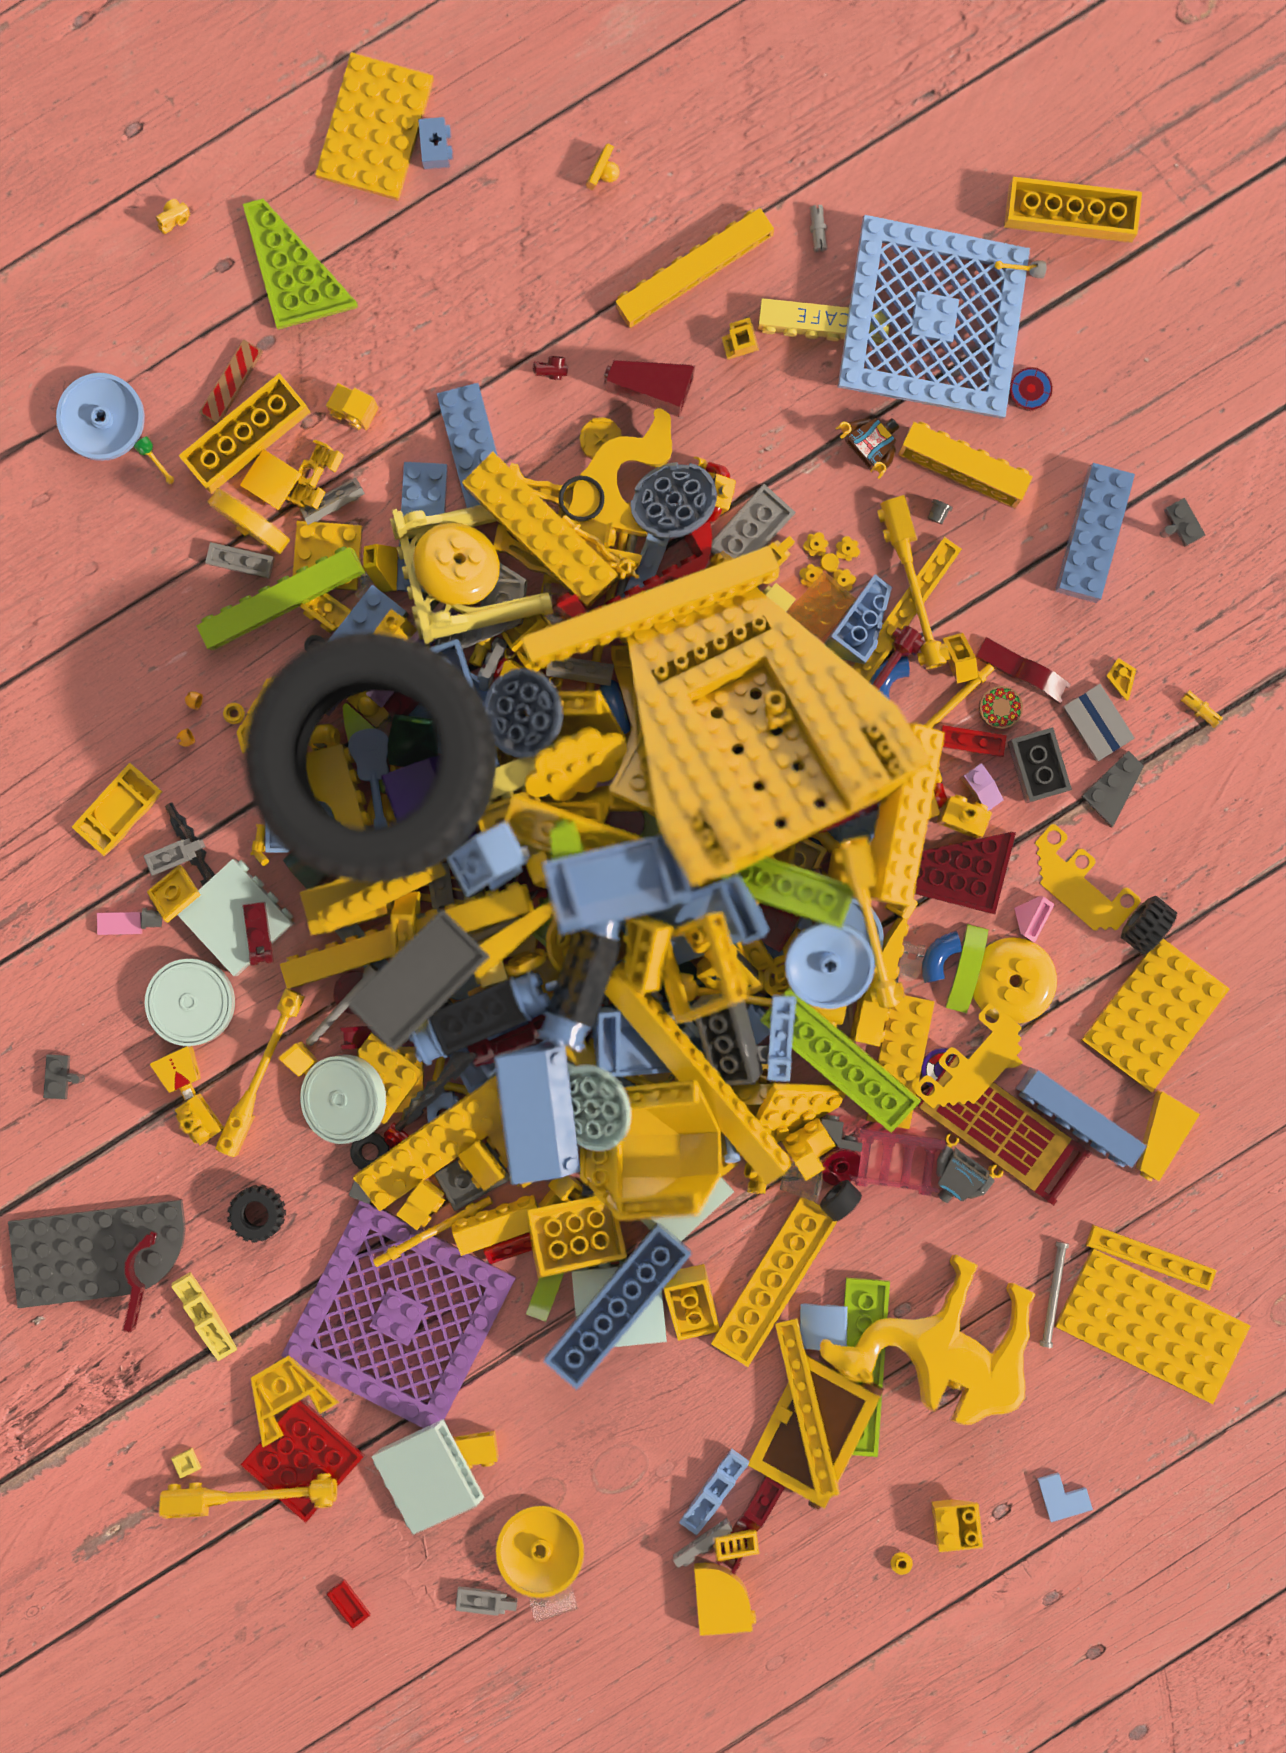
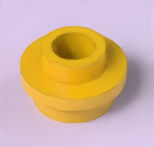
M230 703L224 708L223 717L230 724H239L245 717V710L238 703ZM233 710L238 711V715L235 718L231 717Z
M898 1552L892 1556L891 1568L895 1573L904 1575L912 1569L913 1562L907 1553ZM900 1561L906 1562L904 1567H899L898 1563Z

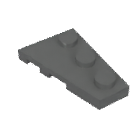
M1127 751L1081 797L1113 827L1144 765L1130 751Z

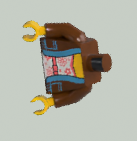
M865 418L848 423H840L835 428V430L840 429L843 431L840 438L843 439L848 435L845 442L866 464L871 473L873 471L879 473L877 478L880 479L891 466L894 459L896 439L892 434L899 429L897 422L891 418L883 425L877 418L873 420Z

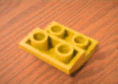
M263 449L240 486L279 510L302 474Z

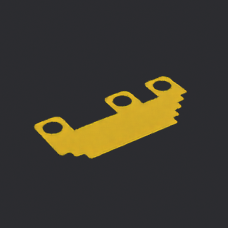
M1050 825L1035 842V845L1039 847L1037 855L1041 857L1038 865L1042 867L1039 874L1043 877L1040 884L1094 931H1097L1099 927H1102L1104 930H1107L1109 927L1117 930L1140 904V897L1131 889L1123 888L1114 900L1110 901L1084 878L1095 865V858L1086 850L1078 849L1069 861L1065 862L1056 852L1067 841V834L1057 825ZM1058 831L1061 835V841L1055 845L1049 843L1047 839L1049 832ZM1079 855H1085L1089 859V865L1085 869H1080L1075 864V860ZM1125 894H1130L1134 898V904L1130 908H1125L1120 903L1121 897Z
M989 1003L979 1014V1020L993 1032L969 1059L963 1056L956 1048H949L939 1059V1064L953 1076L950 1081L942 1087L931 1076L926 1075L915 1086V1093L932 1108H935L938 1104L942 1107H945L947 1103L955 1105L959 1101L962 1104H965L967 1101L974 1104L1022 1050V1047L1018 1045V1042L1021 1040V1037L1018 1035L1021 1026L1009 1015L998 1011L999 1019L995 1023H989L985 1018V1013L989 1009H995ZM949 1054H956L959 1057L957 1067L950 1068L946 1065L945 1060ZM925 1082H931L935 1087L934 1093L930 1096H925L921 1092V1086Z

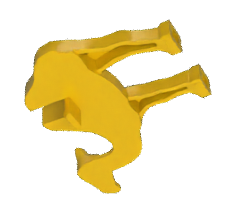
M661 408L654 411V421L643 438L622 436L608 440L597 451L588 467L579 475L588 476L596 480L604 491L605 500L602 510L595 518L588 521H573L581 525V530L600 539L606 549L618 558V554H622L623 557H628L632 561H638L635 572L640 567L642 555L610 549V546L614 547L616 532L647 537V532L635 521L631 507L620 495L617 485V471L621 464L626 461H637L655 468L667 464L672 454L671 417ZM511 463L510 468L542 500L559 505V493L563 485L524 478L519 465ZM585 480L575 481L564 492V506L574 516H589L599 506V491L591 482ZM498 524L494 541L496 552H505L520 561L529 570L547 574L560 583L520 542L513 539L507 533V530L501 524ZM581 537L608 565L613 563L601 553V550L595 543ZM618 574V579L615 581V583L622 580L620 578L621 575Z
M952 1255L949 1262L955 1270L956 1277L938 1313L915 1320L899 1318L877 1320L863 1332L855 1347L835 1345L830 1340L824 1339L820 1343V1354L822 1358L832 1364L847 1379L853 1382L872 1383V1371L879 1352L888 1345L896 1346L904 1351L915 1365L921 1401L928 1410H936L946 1386L960 1391L964 1388L950 1421L969 1425L988 1415L1009 1413L1017 1409L1024 1400L1023 1352L1030 1337L1028 1325L1029 1303L1032 1302L1035 1293L1015 1283H1008L1006 1290L1012 1302L1009 1329L1000 1344L990 1353L979 1342L959 1332L960 1314L965 1304L967 1290L978 1265L958 1255Z

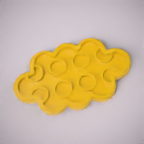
M589 728L581 730L575 738H561L557 741L554 748H545L536 754L534 758L536 769L529 772L524 781L527 792L534 797L550 794L558 801H566L573 798L577 792L586 793L593 790L597 782L609 781L616 775L618 769L616 761L623 758L627 753L628 747L625 738L618 733L602 736L597 730Z

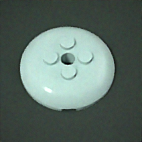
M580 1065L568 1070L577 1144L594 1151H604L613 1148L623 1140L628 1132L631 1121L630 1104L623 1087L609 1072L596 1066Z

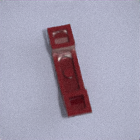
M541 1014L532 1018V1021H528L529 1024L490 1041L488 1038H485L467 1046L471 1058L475 1053L477 1054L473 1061L475 1067L494 1063V1057L535 1046L543 1042L545 1039L539 1037L540 1033H538V1030H542L547 1016Z

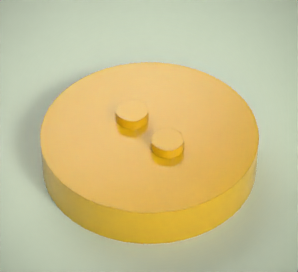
M219 488L215 490L207 501L212 508L237 526L236 530L245 536L249 534L279 555L290 542V539L271 523Z

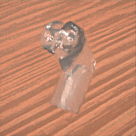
M366 571L365 574L359 576L361 587L354 594L359 599L364 596L371 585L374 586Z

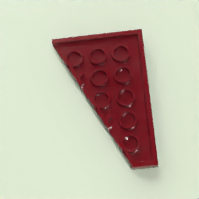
M1007 832L922 851L914 894L995 915L1016 832Z

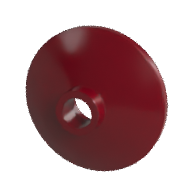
M850 1149L834 1151L823 1160L824 1170L820 1174L823 1180L830 1185L836 1186L843 1180L851 1182L862 1170V1159L857 1152Z

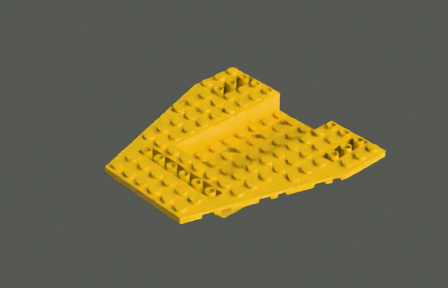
M757 587L747 592L744 590L737 592L729 599L721 598L707 607L702 605L695 608L689 614H678L670 621H659L648 629L635 630L631 635L627 636L659 828L691 886L709 877L731 875L888 796L910 778L912 774L931 765L929 757L899 708ZM758 691L762 696L760 699L754 700L750 697V693ZM773 691H779L783 694L784 703L787 709L792 711L795 719L791 724L779 726L783 733L778 736L771 733L766 720L769 716L764 696ZM719 710L723 713V716L719 719H714L711 713ZM736 746H740L744 749V752L741 755H735L731 750ZM795 763H800L804 766V770L796 772L792 769V766ZM755 783H762L765 785V789L757 792L753 789V785ZM816 800H823L826 806L823 809H817L813 803ZM779 819L784 820L787 826L783 829H778L774 825L775 821Z

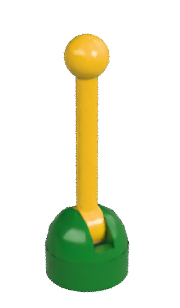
M146 436L136 442L133 446L136 451L141 455H149L166 477V482L168 484L174 483V477L166 472L152 454L153 445L151 440Z

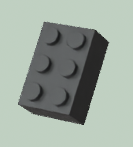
M1053 727L1007 741L1025 803L1072 790Z

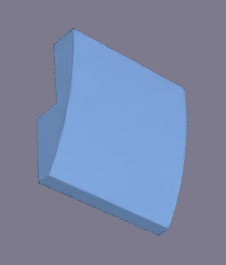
M801 1304L800 1331L804 1348L820 1350V1343L824 1339L830 1340L835 1345L847 1346V1307L829 1304Z

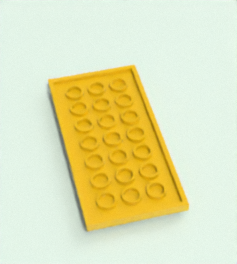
M1094 1248L1091 1249L1055 1324L1056 1328L1211 1404H1214L1251 1327L1249 1324Z

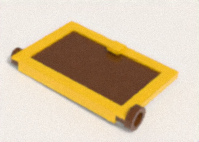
M806 1355L838 1484L884 1389L874 1382H863L862 1385L853 1382L841 1373ZM788 1382L748 1466L809 1500L808 1505L812 1508L820 1510L822 1507L825 1509L831 1497L817 1500Z

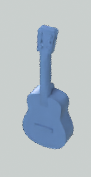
M364 729L350 737L348 746L351 756L357 764L358 777L363 781L370 782L375 813L374 828L387 825L383 814L379 780H382L381 775L389 773L387 759L390 752V740L379 729Z

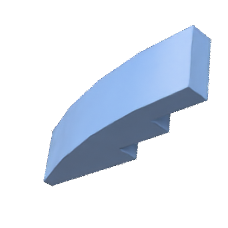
M731 1448L692 1501L679 1523L695 1535H698L721 1506L722 1500L734 1487L736 1480L748 1466L749 1460Z

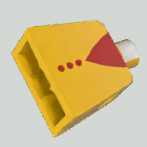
M192 1046L184 1047L150 1063V1066L169 1093L180 1089L184 1100L197 1095L192 1083L200 1080L201 1076Z

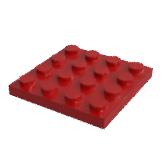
M301 1399L293 1404L277 1422L284 1436L265 1447L262 1446L261 1440L240 1465L268 1490L309 1487L312 1480H317V1475L330 1474L331 1479L336 1480L338 1487L365 1455ZM309 1496L278 1498L305 1523L319 1509L315 1507V1503L311 1501Z

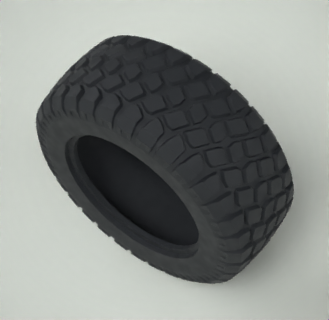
M362 632L332 637L308 647V649L290 659L272 677L270 683L265 686L260 694L259 701L254 706L249 719L251 722L246 732L244 752L246 779L249 791H251L252 800L263 822L274 837L298 859L319 871L339 878L362 882L391 881L415 875L435 866L457 850L471 835L481 820L492 794L496 775V744L491 721L480 696L462 672L445 657L418 642L386 633ZM375 690L403 694L417 701L426 709L436 728L440 745V761L434 784L423 802L409 815L399 821L377 828L345 826L323 809L310 786L307 773V751L312 734L319 721L333 706L354 694Z

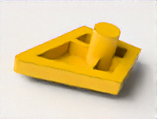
M1117 658L1106 677L1125 701H1128L1136 669Z

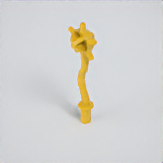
M567 515L562 518L579 536L590 540L599 547L601 553L613 562L609 566L616 569V572L621 575L620 578L622 580L630 576L635 579L639 578V575L635 572L638 561H632L628 557H623L622 554H618V558L606 549L600 539L581 530L579 523L576 524Z

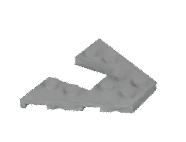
M454 559L455 563L462 564L461 559ZM500 563L497 583L491 593L481 600L480 607L526 597L528 580ZM523 618L440 637L435 641V646L458 639L462 649H465L523 624Z

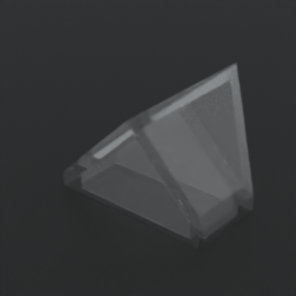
M796 1164L792 1165L783 1174L780 1190L818 1202L822 1185V1171L806 1181Z

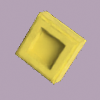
M193 1448L171 1458L179 1478H183L201 1469Z

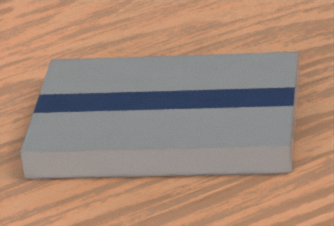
M1098 684L1062 707L1097 762L1135 739L1101 684Z

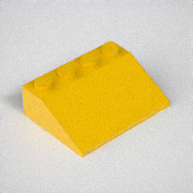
M596 1196L527 1210L538 1278L621 1261L627 1258L619 1221L612 1215V1211L603 1205Z

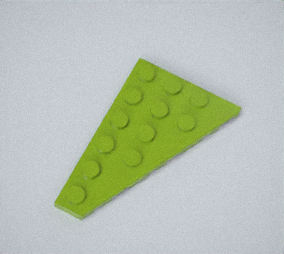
M264 198L243 204L278 330L359 308L357 301L353 299L330 271L315 257L293 230L287 226Z

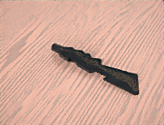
M173 803L167 804L165 808L170 815V822L176 836H180L181 840L189 838L191 843L199 840L195 836L194 829L187 825L186 817L177 812ZM204 849L195 851L196 857L190 860L191 865L197 866L204 878L200 881L202 886L215 876V873L204 861L207 853Z
M455 1051L436 1081H428L425 1090L417 1092V1097L411 1099L409 1107L403 1110L402 1118L395 1125V1129L401 1132L408 1124L413 1123L424 1113V1108L432 1104L444 1093L443 1087L449 1080L453 1078L455 1081L475 1060L477 1054L474 1052Z

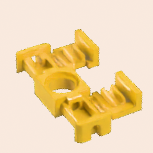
M314 440L313 442L316 444V447L309 461L303 460L298 470L302 475L298 479L291 498L287 496L286 499L300 507L307 505L318 509L326 493L319 487L315 490L324 470L323 468L327 466L330 471L336 472L344 455L337 450L333 451V448L326 443ZM309 469H313V475L306 479V472Z

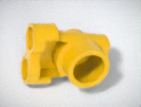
M172 199L164 205L163 212L156 216L157 226L162 234L165 235L177 224L181 226L188 221L190 213L187 205L184 202L179 203L176 199Z
M773 691L764 696L769 716L766 720L770 729H775L781 725H788L795 721L792 711L788 710L784 703L782 693Z
M747 1162L744 1168L745 1177L750 1178L747 1192L765 1194L766 1183Z

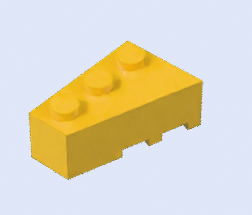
M647 914L625 918L624 921H627V935H624V940L628 942V956H625L626 985L641 992L660 990L674 927Z

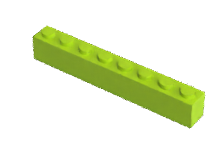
M346 546L341 547L334 552L335 555L329 558L327 556L319 558L315 561L316 564L310 568L308 566L302 567L296 571V575L280 578L277 580L278 584L259 589V594L253 597L248 595L241 598L239 604L233 607L228 605L220 610L221 613L216 616L208 615L202 618V623L196 626L207 649L215 650L300 607L301 603L306 604L365 574L355 550Z

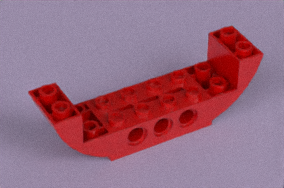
M710 521L683 536L693 555L681 560V566L678 567L677 564L661 571L663 576L659 577L657 574L643 581V587L640 588L637 585L626 590L623 598L618 595L606 601V606L662 586L664 582L670 583L705 570L712 549ZM569 593L555 599L556 604L552 606L558 614L567 620L602 608L600 605L586 612L577 594L570 596Z

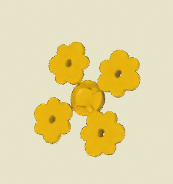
M823 533L809 534L807 541L803 544V548L809 551L810 556H815L816 554L822 556L820 560L821 567H814L813 564H809L807 568H802L799 572L802 578V585L815 589L818 583L823 582V577L821 576L823 570L826 572L834 571V578L831 580V584L835 586L836 592L851 591L852 585L856 582V577L850 574L849 569L842 571L837 568L839 567V559L845 558L846 561H851L853 557L859 556L858 541L852 540L849 536L843 537L841 542L836 544L838 550L835 555L833 553H826L825 547L828 546V541L824 540Z

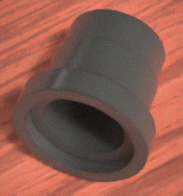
M933 499V506L928 518L943 524L948 512L952 511L953 507Z
M142 908L141 929H146V927H162V917L159 912Z

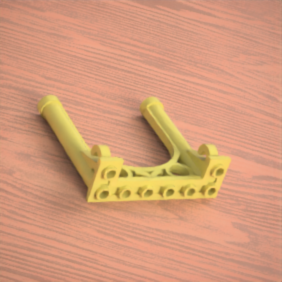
M482 505L433 516H425L423 511H413L403 517L402 511L397 512V509L393 510L394 518L390 519L395 540H400L401 546L397 547L400 560L404 559L406 566L402 567L405 580L409 579L411 586L407 587L409 599H414L416 606L412 607L419 639H424L425 646H429L430 642H434L433 639L538 614L544 613V615L553 613L549 593L545 592L480 608L467 607L461 604H455V606L446 604L444 612L434 614L431 612L430 603L435 598L428 595L426 600H423L420 583L414 573L413 554L420 538L431 528L445 523H461L474 527L496 522L497 520ZM451 608L462 614L450 616Z

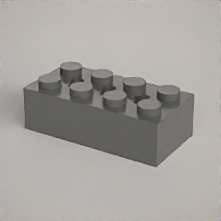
M702 995L692 1008L694 1010L722 999L724 995ZM741 1001L696 1019L707 1061L717 1070L725 1083L728 1085L755 1083L763 1073V1068L745 1002Z

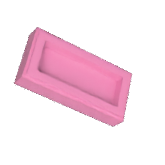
M142 912L97 913V935L142 934Z

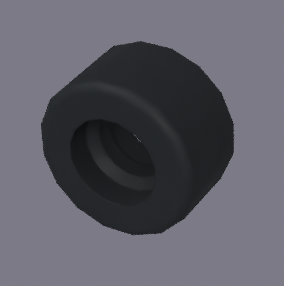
M843 1180L825 1195L820 1207L833 1221H840L854 1210L860 1202L862 1194L849 1180Z

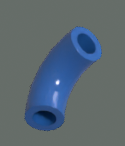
M901 656L879 689L889 700L892 683L897 679L910 676L908 656ZM888 660L884 662L875 671L873 677L869 682L871 685L873 684L881 670L884 668Z
M611 680L610 686L600 685L599 692L623 733L626 734L631 728L619 684Z
M957 931L937 938L927 948L922 961L924 983L945 979L943 968L945 960L955 953L962 952Z

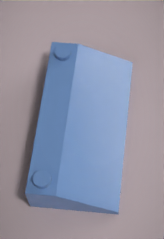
M663 835L543 863L552 908L560 934L687 904L690 902L692 895L688 879Z
M739 875L692 892L690 902L687 904L645 913L673 926V929L707 914L723 913L731 944L740 941L746 944L764 937L769 931L759 906ZM623 923L621 928L624 934L627 935V923ZM684 934L671 939L677 965L705 955L704 953L695 952Z
M697 1000L688 1001V1003L692 1007ZM659 1002L666 1013L671 1010L669 1008L670 1002ZM601 1006L592 1027L597 1067L604 1069L614 1077L671 1072L616 1006ZM692 1020L694 1025L698 1028L697 1023L694 1020ZM683 1023L676 1024L680 1029L685 1026ZM701 1036L699 1038L694 1037L690 1041L707 1060Z
M548 1041L494 1057L510 1184L562 1178L580 1172L565 1045L560 1046Z

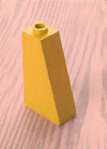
M1157 1090L1155 1093L1142 1142L1147 1147L1138 1158L1136 1168L1141 1171L1140 1176L1150 1182L1152 1179L1161 1180L1200 1115L1160 1090Z

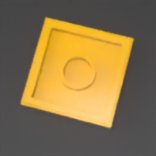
M181 865L174 868L147 891L162 919L167 923L201 895Z

